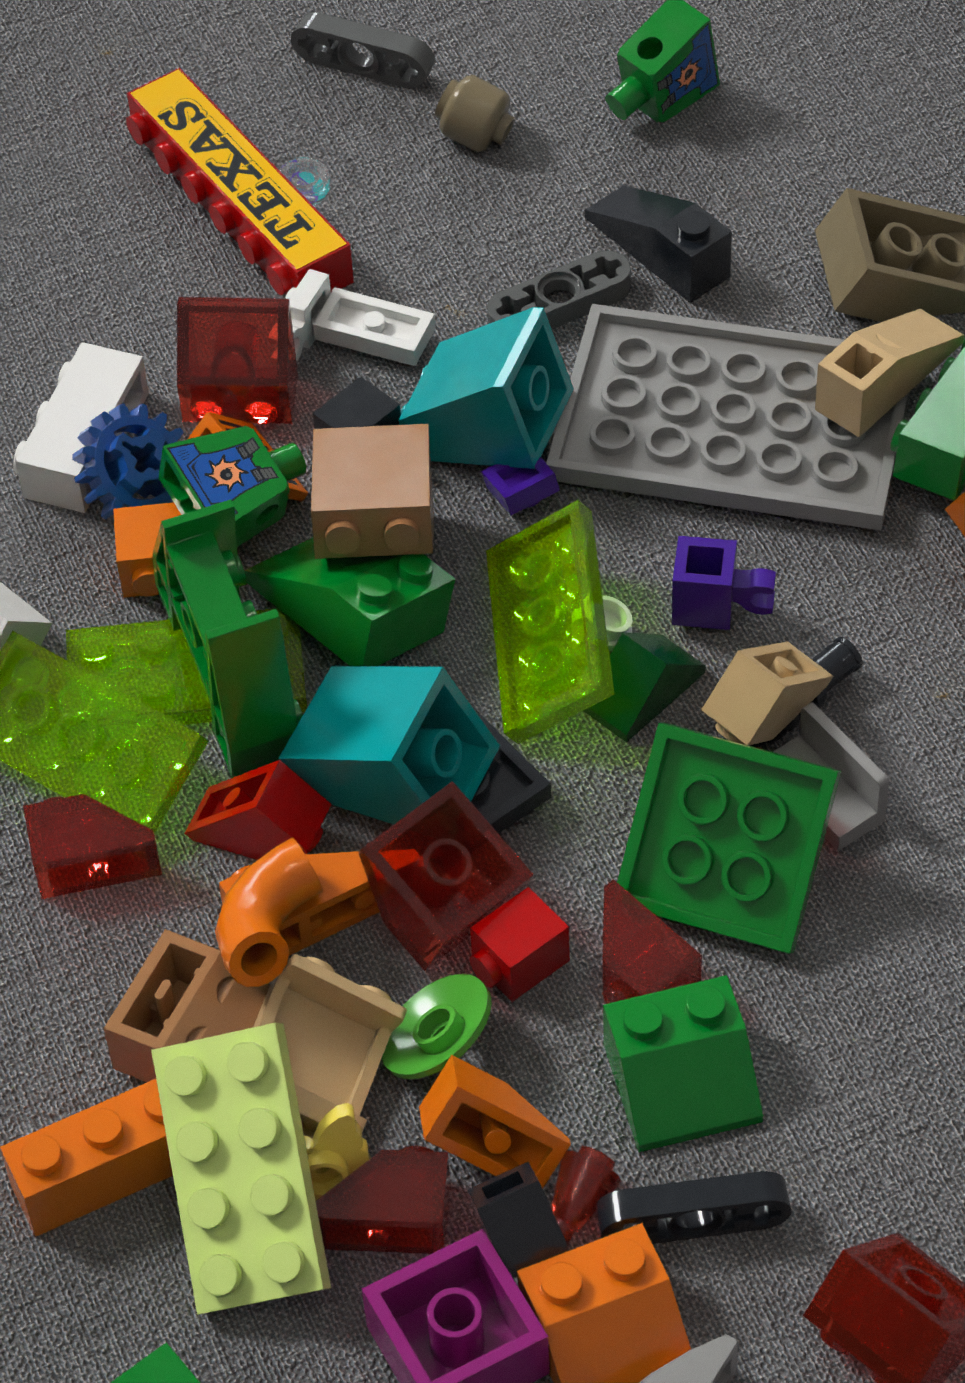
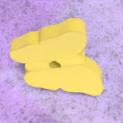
M349 1103L337 1105L319 1122L312 1139L306 1135L304 1136L316 1202L327 1201L341 1194L349 1183L363 1182L372 1174V1161L368 1152L367 1140L362 1138V1129L355 1120L354 1107Z

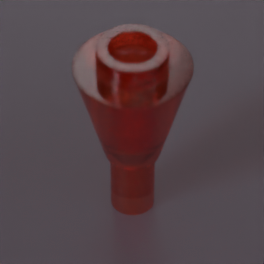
M581 1146L578 1152L566 1151L560 1162L551 1209L567 1245L574 1232H579L594 1215L597 1202L605 1195L614 1192L622 1183L621 1178L613 1171L615 1162L604 1153L587 1146Z

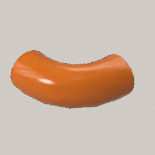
M290 838L276 846L246 868L224 897L215 935L225 968L233 979L243 986L260 987L272 982L282 973L288 962L289 949L287 942L280 934L281 925L290 913L309 899L323 892L322 885L311 863L294 838Z

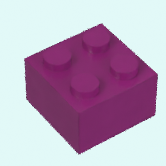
M483 1229L362 1288L367 1328L399 1383H532L550 1374L548 1335Z

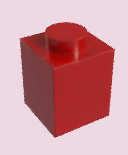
M529 887L470 927L472 956L469 958L474 973L487 987L492 988L496 986L511 1002L570 961L569 926Z

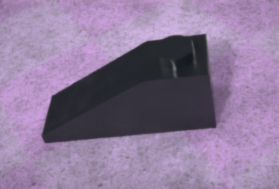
M623 185L584 210V218L690 303L730 278L732 231L694 202Z

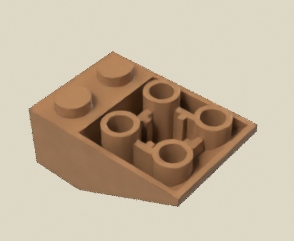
M165 929L104 1027L113 1069L149 1082L156 1079L152 1049L252 1028L270 983L260 987H246L238 984L225 968L220 950Z

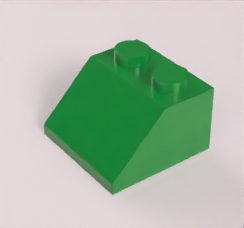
M727 975L603 1004V1045L638 1152L763 1122V1111L747 1030Z

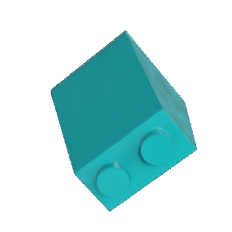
M532 307L438 344L428 365L423 368L420 380L408 403L403 406L398 420L399 425H429L431 461L490 466L501 464L509 465L510 467L535 469L534 466L541 457L574 390L544 308Z
M331 666L278 759L334 806L440 840H451L500 745L444 667Z

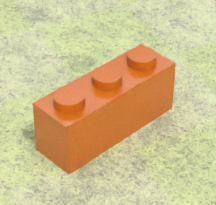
M156 1079L0 1146L11 1187L35 1237L173 1176Z

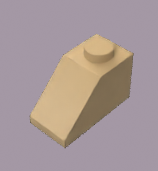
M788 641L738 650L701 710L717 722L715 725L716 730L729 741L748 746L770 741L801 712L803 707L808 705L828 686L833 675Z

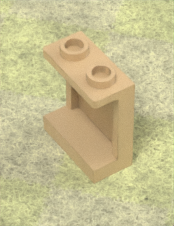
M294 954L288 960L282 973L271 982L253 1027L271 1023L284 1024L304 1136L306 1135L312 1139L323 1117L334 1107L344 1103L352 1104L354 1107L355 1120L363 1132L367 1119L360 1116L390 1035L403 1022L407 1009L393 1002L385 991L370 985H359L335 973L334 968L321 959Z

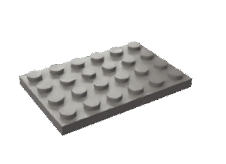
M592 304L570 378L574 390L558 421L546 464L555 473L557 482L882 531L896 453L890 450L891 440L898 424L902 419H905L910 392L863 435L857 437L815 410L818 363L845 339Z

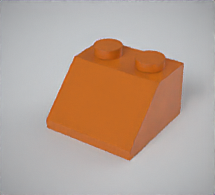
M642 1223L517 1270L518 1288L548 1335L549 1375L553 1383H639L652 1372L691 1350L670 1279Z

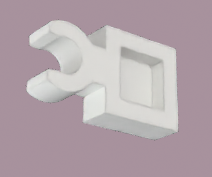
M309 269L297 288L293 287L287 293L283 304V317L285 319L273 327L268 337L270 343L278 345L276 351L271 356L272 362L292 368L298 361L303 347L310 349L314 343L313 324L331 294L329 274Z

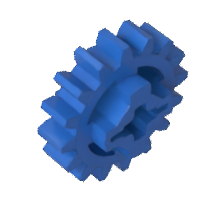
M125 403L119 404L109 413L104 411L90 421L92 426H89L78 435V440L86 447H82L72 454V460L84 465L85 470L74 477L75 483L89 484L91 491L84 500L89 504L99 499L104 504L101 517L105 520L114 515L113 509L173 502L159 479L162 448L179 440L184 432L181 428L169 432L164 427L167 421V414L164 412L150 419L148 418L146 404H140L131 411H129ZM123 432L119 436L115 435V433ZM124 432L134 433L136 435L135 437L131 438ZM134 493H138L144 498H146L149 495H152L155 498L136 499L133 498Z

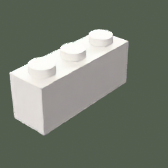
M81 342L71 362L63 364L58 376L57 387L50 400L44 401L40 405L36 416V425L27 441H21L15 451L13 469L19 476L23 498L82 513L87 511L90 503L87 504L84 498L91 491L88 483H75L74 479L75 476L85 470L84 465L72 460V454L82 447H86L77 437L82 431L92 426L90 422L92 419L104 411L109 413L113 408L123 403L131 411L140 404H144L149 391L143 356ZM123 432L115 433V435L119 436Z

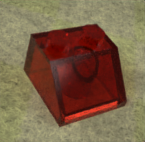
M178 297L177 388L183 422H200L208 411L248 423L292 424L298 370L290 300L277 298Z
M453 781L364 846L358 853L384 925L424 971L471 936L470 927L519 894L534 875Z
M899 1232L842 1250L803 1314L806 1319L820 1329L819 1336L828 1346L842 1354L853 1355L872 1370V1378L876 1383H943L965 1359V1283Z

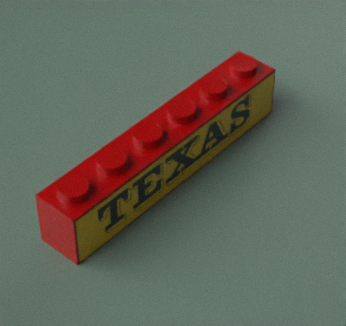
M180 68L127 93L130 116L126 118V123L135 142L139 145L145 144L153 152L162 171L166 174L172 173L181 182L190 201L194 204L200 203L209 212L215 227L222 234L228 233L238 243L242 255L250 264L257 263L267 274L271 286L279 295H287L291 288H297L309 269L329 274L331 292L334 287L342 289L354 283L350 243Z

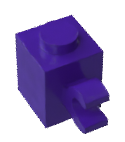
M678 536L672 580V625L730 630L733 602L740 604L745 610L754 614H772L776 572L764 568L752 570L736 569L737 540Z

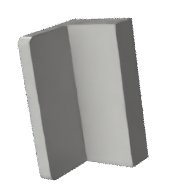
M813 702L801 709L799 736L773 752L842 771L824 837L837 851H840L885 821L889 779Z

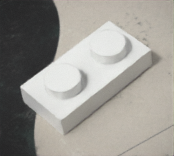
M336 287L332 290L313 324L315 340L416 366L436 329L434 313Z

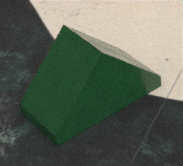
M622 632L583 702V711L627 743L706 672V665L662 634Z

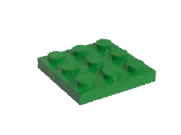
M658 723L612 903L788 954L793 953L797 944L842 771L671 724Z

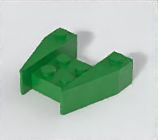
M232 499L161 521L152 553L155 584L173 630L182 629L211 703L214 735L230 776L233 778L278 761L279 756L303 716L297 700L293 699L280 617L277 609L257 615L251 600L241 603L239 587L247 585L243 565L237 554L235 506Z

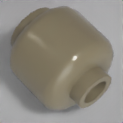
M468 75L460 82L455 79L451 80L442 94L434 114L440 119L439 128L444 136L477 153L485 151L493 141L502 145L515 122V117L508 114L511 102L508 93L475 75Z

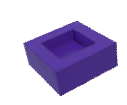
M541 457L535 464V469L495 464L481 471L487 489L510 516L523 509L533 507L540 500L560 491L555 473Z

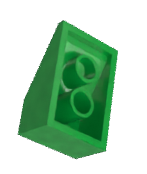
M313 538L244 570L248 585L349 666H379L443 633L455 584L453 576L424 554L315 559Z

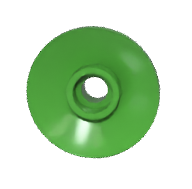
M455 974L436 980L414 994L403 1005L407 1009L404 1020L390 1035L383 1053L382 1061L387 1069L402 1079H419L441 1071L451 1055L460 1058L477 1040L488 1021L492 1004L488 988L480 979L473 975Z

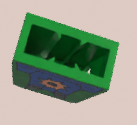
M666 0L619 48L617 60L622 82L605 96V100L610 110L622 120H626L639 109L655 122L664 123L718 87L720 79L710 19L684 0Z
M243 426L163 446L159 479L181 515L232 499L235 506L236 541L238 547L278 522L285 515L290 491L288 481L305 475L306 463L296 444L289 443L268 452L255 430Z

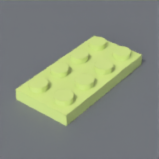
M271 1023L152 1049L197 1315L330 1289L331 1283L284 1024Z

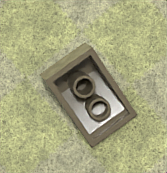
M846 188L815 229L834 311L880 322L918 309H922L932 316L965 312V216Z

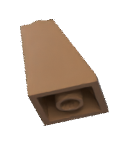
M428 424L313 429L311 517L315 559L433 553L434 507Z

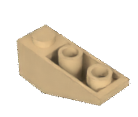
M922 309L853 332L818 363L815 410L857 437H860L963 344L964 334Z

